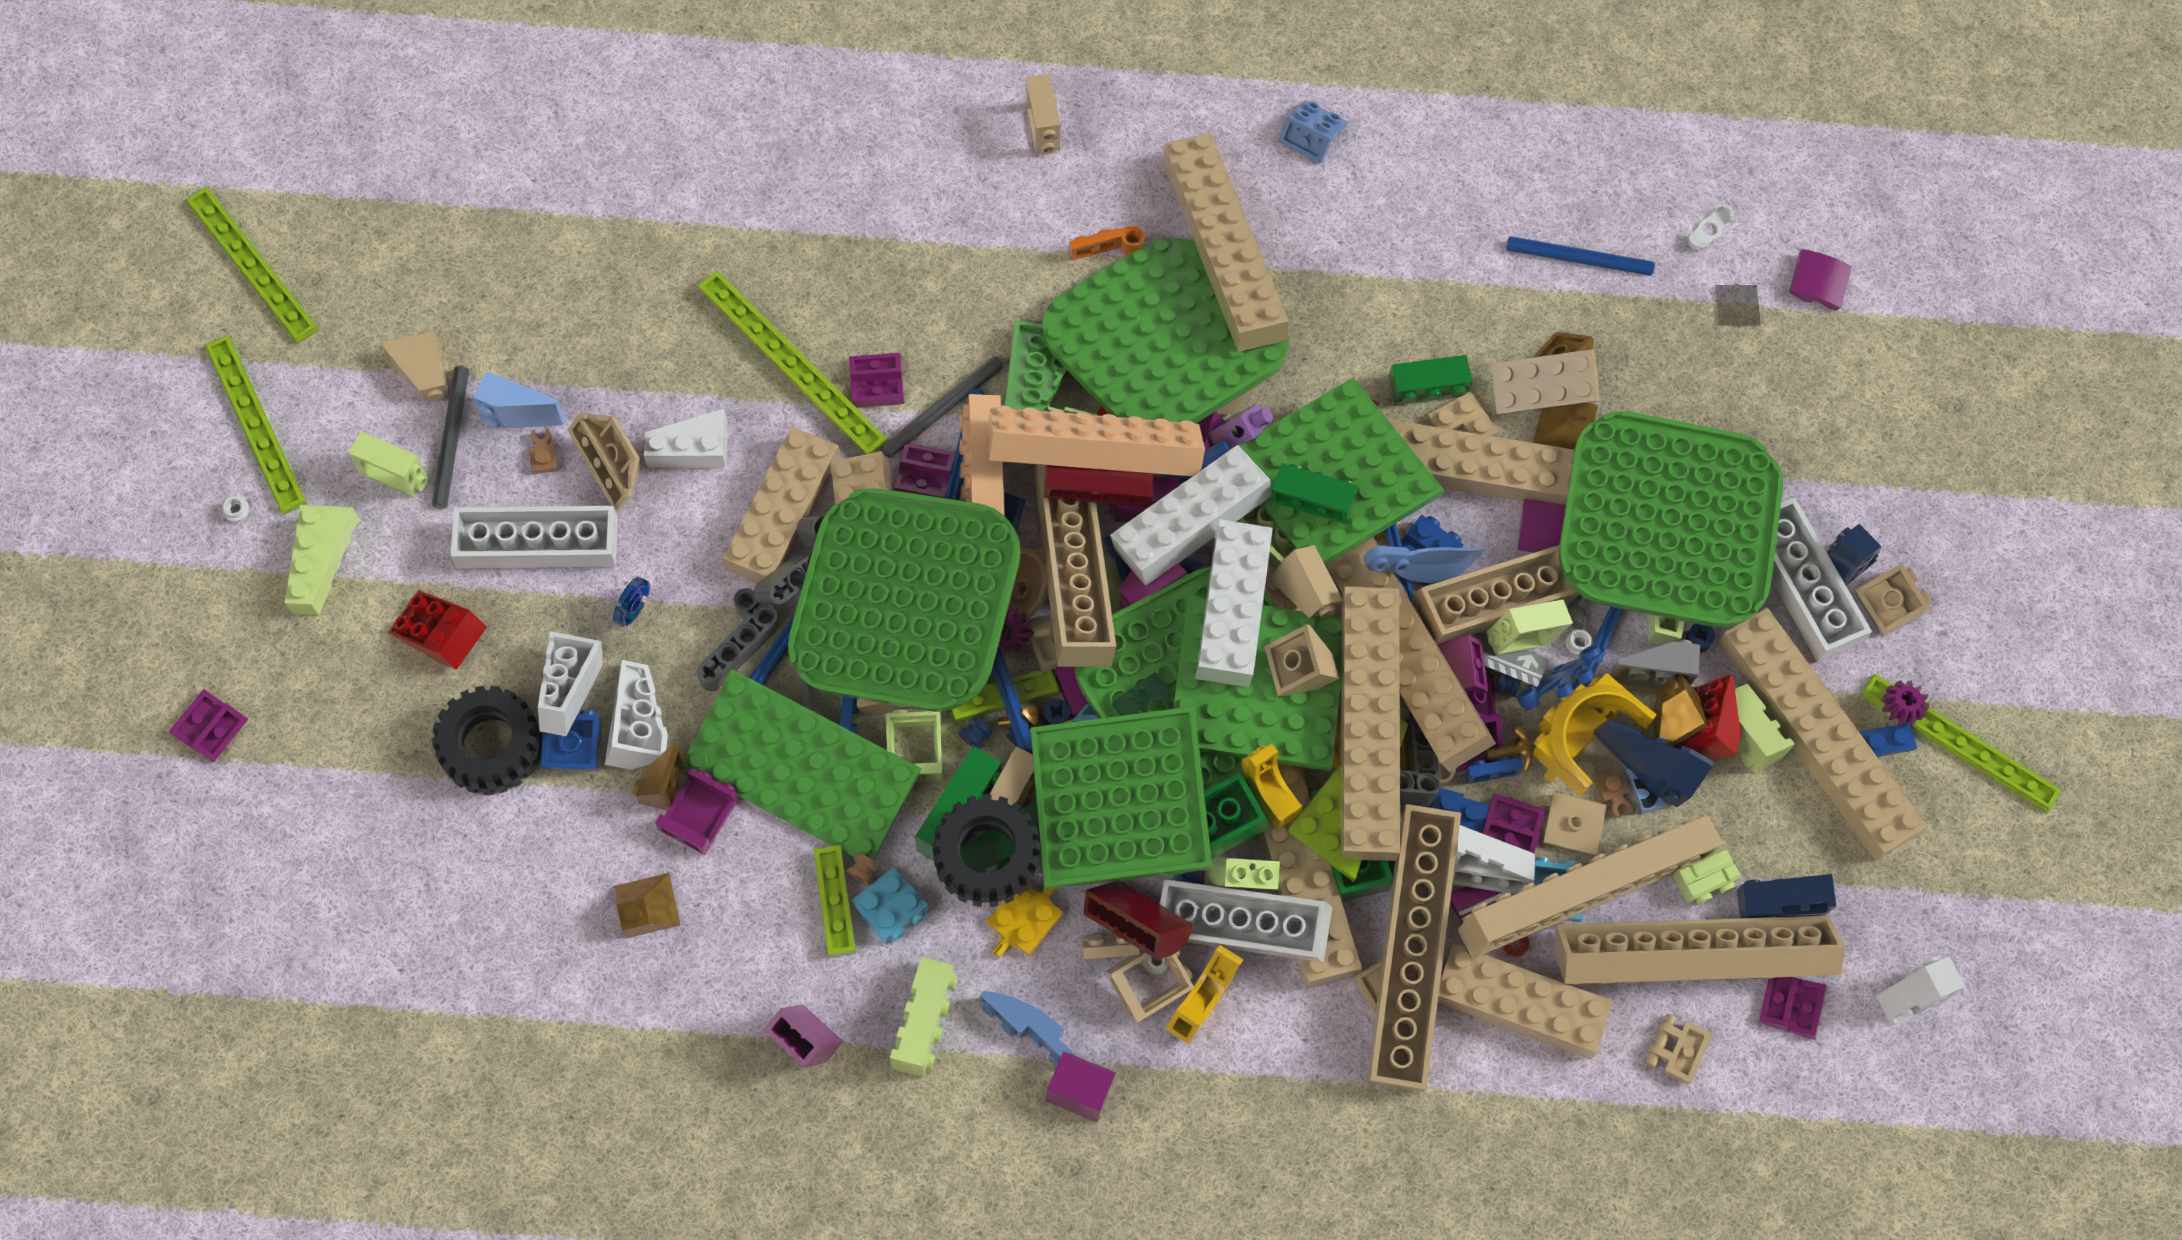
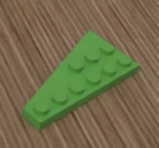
M1015 320L1005 406L1012 409L1024 410L1025 408H1034L1038 411H1045L1069 371L1047 348L1043 338V324Z

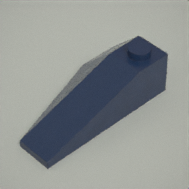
M1609 719L1597 727L1593 733L1654 795L1675 807L1680 806L1693 796L1714 763L1691 748L1681 746V749L1671 747L1665 744V739L1657 737L1654 740L1643 737L1639 730Z

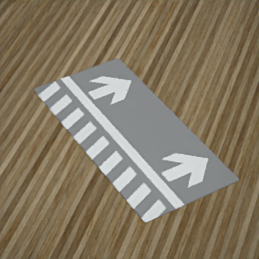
M1480 632L1470 635L1482 641L1484 664L1486 667L1538 687L1549 659L1527 650L1495 656L1494 650L1488 642L1487 634Z

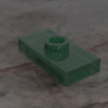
M1154 672L1113 701L1112 706L1120 716L1146 713L1170 697L1172 691L1159 675Z

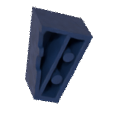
M1860 524L1856 525L1853 529L1845 528L1836 537L1837 540L1829 546L1830 550L1827 551L1828 556L1846 586L1877 561L1882 547Z
M1832 874L1775 879L1762 882L1757 879L1747 880L1737 890L1740 918L1826 916L1837 906Z

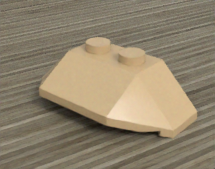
M579 413L567 430L610 505L614 506L616 512H619L632 495L639 475V456L615 416Z

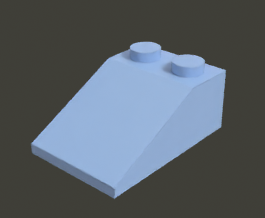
M486 372L473 396L482 421L493 428L497 425L503 428L558 426L565 423L558 399L490 372Z

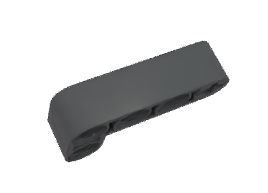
M809 516L799 520L797 532L805 547L758 582L754 589V597L758 603L762 605L783 604L802 589L818 530L825 516Z
M742 588L734 595L736 611L744 621L697 669L700 685L707 691L718 690L724 684L731 669L737 671L778 629L779 621L774 607L758 603L754 597V590L750 588ZM747 600L753 602L749 607L740 606L742 602ZM764 617L772 618V621L767 624L760 622ZM747 635L754 637L750 642L741 641ZM727 654L736 655L731 661L723 660ZM709 674V675L712 676V675L715 674V677L712 678V677L709 676V677L706 678V675Z
M1409 711L1405 719L1408 726L1404 735L1407 771L1400 770V806L1409 804L1428 807L1433 802L1441 785L1438 757L1413 714Z

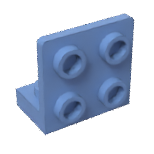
M1305 100L1287 117L1278 142L1321 164L1326 157L1332 140L1346 127L1347 121L1343 120L1336 113L1320 108L1317 103Z

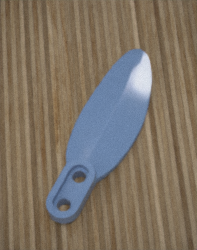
M1377 546L1367 551L1363 560L1370 571L1393 572L1415 582L1438 583L1462 574L1481 556L1486 547H1437L1409 551L1404 547Z

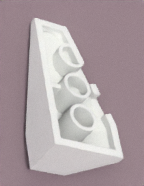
M625 660L621 661L607 741L605 765L633 770L651 764L666 751L668 734L666 727H663L662 713L660 706H657L654 695L655 688L648 665Z

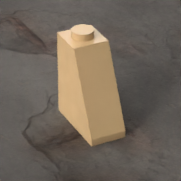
M434 331L383 343V348L388 358L424 401L437 402L442 400L444 396L450 395L439 343Z
M1315 545L1293 550L1269 576L1270 581L1308 618L1317 616L1326 618L1336 611L1335 608L1343 601Z

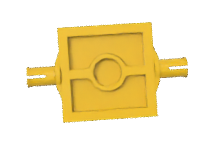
M1027 885L1026 891L1022 895L1015 894L1013 901L1006 904L1003 900L986 921V924L995 930L1001 938L998 944L991 950L994 955L1001 958L1009 946L1021 950L1028 957L1033 954L1064 916V912L1052 904L1049 899L1057 888L1046 890L1044 887L1040 892Z

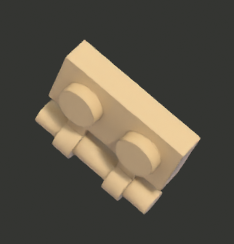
M1101 932L1093 933V936L1082 937L1084 959L1140 955V950L1116 934L1101 935Z
M1666 1014L1664 1021L1659 1023L1657 1028L1658 1035L1654 1044H1650L1647 1053L1649 1055L1645 1064L1656 1068L1658 1061L1663 1060L1667 1062L1663 1073L1689 1085L1696 1073L1712 1033L1688 1021L1684 1023L1680 1030L1674 1027L1677 1017L1672 1014ZM1668 1038L1677 1040L1672 1052L1664 1049Z

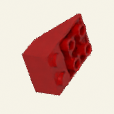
M418 590L400 616L395 620L388 633L442 665L457 670L487 626L469 609Z
M1730 674L1693 687L1700 696L1707 727L1678 743L1674 748L1681 749V746L1691 748L1713 762L1736 755L1741 731L1734 677Z

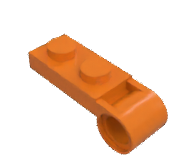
M1128 226L1120 229H1104L1090 236H1078L1069 241L1071 260L1121 248L1122 252L1128 255L1143 247L1144 232L1137 226ZM1134 240L1137 243H1129L1128 241Z

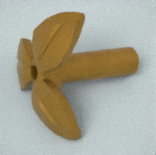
M1035 700L1032 702L1033 706L1025 707L1020 711L1027 724L1031 727L1042 726L1040 722L1043 719L1041 707ZM1008 716L998 718L999 728L1011 726Z
M1516 727L1514 730L1519 737L1514 741L1515 744L1488 749L1487 755L1489 760L1521 754L1525 758L1523 773H1527L1532 762L1529 738L1521 727Z

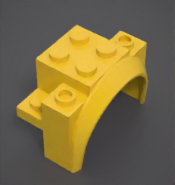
M1608 673L1601 679L1595 677L1587 687L1580 684L1570 695L1561 698V702L1556 707L1552 706L1538 725L1541 730L1537 735L1538 738L1534 741L1536 748L1532 755L1548 768L1544 777L1551 783L1558 777L1580 797L1588 791L1593 782L1574 760L1596 738L1593 734L1594 730L1608 719L1612 721L1619 712H1622L1645 731L1657 715Z

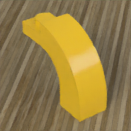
M1271 743L1267 747L1263 745L1257 748L1250 755L1242 759V768L1260 806L1276 828L1280 830L1299 817L1302 805L1284 782L1277 766L1278 750Z
M1220 944L1194 985V989L1190 991L1175 1011L1166 1030L1189 1045L1227 991L1244 959Z

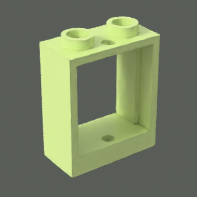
M360 431L348 451L359 474L412 497H415L418 491H422L425 488L427 474L416 454Z
M1557 600L1509 609L1486 633L1488 635V642L1496 656L1550 645L1573 622L1564 600Z
M898 709L892 711V713H886L887 750L894 754V728L934 726L935 763L915 764L922 768L916 782L943 781L940 712L925 710L908 712L907 710Z
M1214 857L1212 859L1213 869L1205 870L1204 884L1278 889L1280 861Z

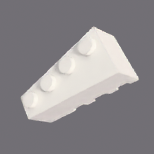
M550 631L546 664L543 670V683H541L538 702L539 728L541 732L567 736L603 666L601 641Z

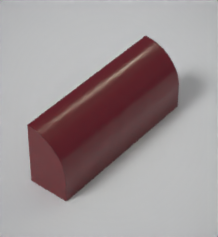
M1045 465L1043 498L1149 508L1152 499L1153 473Z
M1114 881L1086 890L1083 915L1156 960L1177 953L1186 944L1192 933L1194 924L1122 881Z

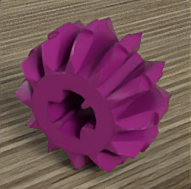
M1013 607L1010 610L1007 609L998 648L1003 645L1004 652L1008 653L1012 649L1014 652H1019L1022 650V646L1026 647L1030 644L1028 637L1033 636L1035 632L1028 629L1029 626L1033 625V621L1025 620L1027 612L1019 614L1018 607Z
M1901 680L1897 681L1894 686L1890 685L1886 689V694L1881 699L1886 704L1882 708V712H1890L1889 720L1896 718L1899 726L1905 722L1909 726L1914 725L1916 720L1921 721L1925 717L1924 712L1929 709V704L1925 702L1928 699V694L1920 693L1922 685L1914 688L1912 680L1907 681L1906 684Z

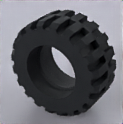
M484 686L475 687V692L469 693L468 689L461 692V698L458 700L452 698L447 702L449 706L447 710L441 709L438 714L440 723H434L433 733L436 737L432 738V745L436 751L435 756L438 762L456 785L460 788L465 786L469 792L475 794L478 790H481L483 795H492V789H498L499 793L508 791L506 786L511 783L517 787L522 783L520 777L523 774L529 777L533 772L531 765L532 763L538 764L540 759L538 750L542 749V739L540 737L542 733L531 708L528 707L521 697H516L514 692L508 689L502 692L498 686H491L490 690H486ZM488 720H499L511 727V741L507 748L498 756L487 760H476L467 757L464 753L463 743L465 737L477 724Z
M983 794V800H976L975 796L968 797L966 804L962 805L959 801L953 805L951 813L946 812L942 816V823L937 825L934 833L933 858L937 876L940 882H944L945 889L950 894L956 893L958 900L964 903L967 900L973 901V906L982 907V903H989L990 907H996L999 901L1004 900L1007 904L1014 900L1015 894L1022 895L1026 891L1027 884L1033 882L1036 869L1039 866L1040 842L1037 827L1032 824L1033 819L1028 813H1022L1020 805L1016 802L1010 805L1008 804V798L1002 796L998 800H992V794ZM984 829L995 830L1004 834L1013 846L1011 861L1002 869L990 873L972 870L963 863L960 856V847L964 839L973 832Z

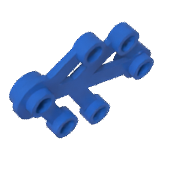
M1597 644L1591 645L1579 653V659L1553 668L1551 670L1553 675L1541 678L1538 687L1530 685L1531 687L1522 690L1516 695L1520 706L1524 707L1525 710L1537 707L1540 704L1539 698L1554 687L1559 698L1570 695L1574 691L1570 684L1575 674L1580 684L1591 681L1595 677L1592 668L1602 663V658L1605 656L1604 649H1600Z

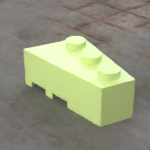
M1745 684L1735 689L1741 731L1738 747L1742 752V762L1755 773L1781 761L1795 743L1791 738L1784 739L1777 730L1780 728V724L1777 720H1769L1763 712L1766 710V706L1751 687Z

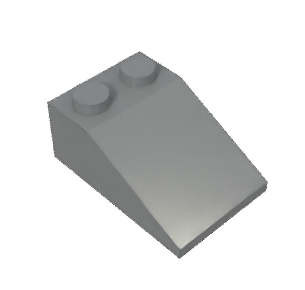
M1678 640L1618 659L1609 675L1621 684L1660 688L1667 681L1675 679L1682 674L1688 683L1692 685L1699 675L1700 645L1692 644L1689 640Z

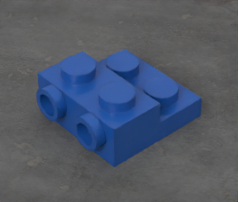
M1422 514L1401 541L1402 547L1407 548L1409 551L1437 547L1463 548L1464 546L1461 543V537L1453 531L1447 533L1440 528V523L1436 518L1432 516L1426 518ZM1423 583V584H1424L1425 586H1429V585H1432V584H1435V583Z
M580 710L567 736L543 732L542 769L597 770L599 745H601L602 718L596 715V711Z
M1440 788L1428 808L1461 813V826L1482 833L1489 805L1463 798L1464 794Z

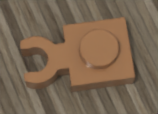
M545 429L546 436L543 439L537 438L535 430L531 432V439L536 447L529 448L532 475L559 471L555 444L548 445L552 440L549 429Z
M1620 769L1593 778L1603 803L1611 801V814L1615 819L1620 816L1618 812L1619 806L1624 807L1628 815L1633 812L1632 804L1624 799V796L1629 795L1630 791Z

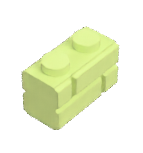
M1723 849L1678 869L1674 873L1673 878L1688 905L1695 901L1698 905H1701L1713 898L1711 894L1717 891L1725 894L1735 889V883L1741 878V874L1736 865L1733 864L1727 849Z

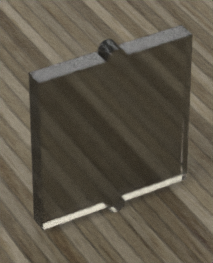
M1734 283V285H1715L1719 325L1737 326L1738 328L1761 325L1757 285H1738L1737 283Z

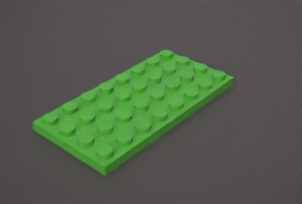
M733 669L729 672L682 763V766L687 769L690 768L696 772L698 769L707 772L712 776V780L719 784L722 781L730 784L736 789L735 792L738 796L832 846L841 845V850L854 858L857 853H860L874 861L922 770L921 767Z

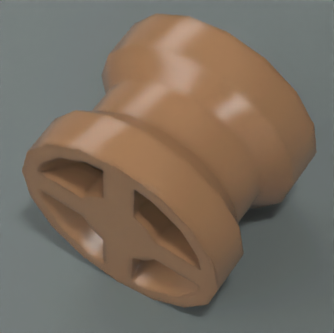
M857 853L854 858V865L847 869L846 874L858 883L869 887L872 882L871 877L879 871L880 865L871 858Z

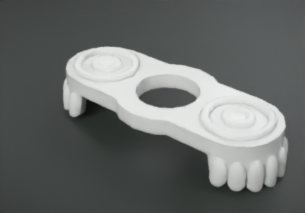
M1725 204L1715 206L1710 216L1700 221L1694 232H1690L1688 237L1689 246L1694 250L1701 251L1707 248L1712 241L1717 240L1721 236L1722 231L1733 221L1734 211L1732 207ZM1712 224L1716 227L1717 233L1707 235L1703 231V226Z

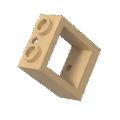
M1051 75L1026 77V107L1035 153L1052 154L1056 150H1060L1061 125Z
M1015 747L990 793L992 794V800H998L1002 796L1008 798V804L1013 805L1015 802L1021 807L1024 805L1035 784L1033 754Z
M1140 950V955L1129 956L1104 971L1131 1020L1138 1023L1194 989L1191 982L1193 975L1185 964L1182 966L1177 957L1180 955L1179 951L1169 957H1165L1178 983L1140 1005L1123 972L1150 955Z

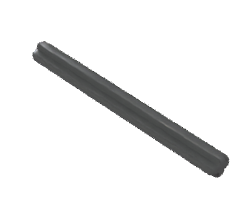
M996 356L989 359L881 446L882 452L888 458L894 456L904 448L905 443H910L969 396L972 389L979 388L1003 368L1001 360Z
M463 365L455 366L453 370L432 498V506L437 509H444L448 506L469 377V369Z

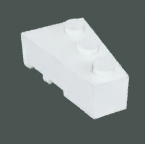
M725 408L645 432L644 458L647 468H726L727 417Z
M1460 825L1453 885L1518 894L1520 893V888L1534 882V853Z
M1938 956L1924 961L1923 965L1915 968L1914 972L1906 975L1903 980L1876 995L1891 1026L1940 1006L1966 987L1950 956L1939 960Z

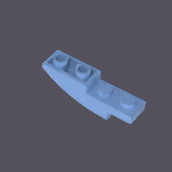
M983 991L980 994V1001L982 1002L980 1007L991 1018L996 1015L1003 1022L1000 1026L1009 1036L1013 1037L1016 1035L1021 1039L1029 1032V1039L1038 1048L1044 1046L1050 1052L1049 1058L1056 1065H1058L1063 1051L1075 1055L1059 1040L1064 1035V1028L1039 1009L1007 995Z

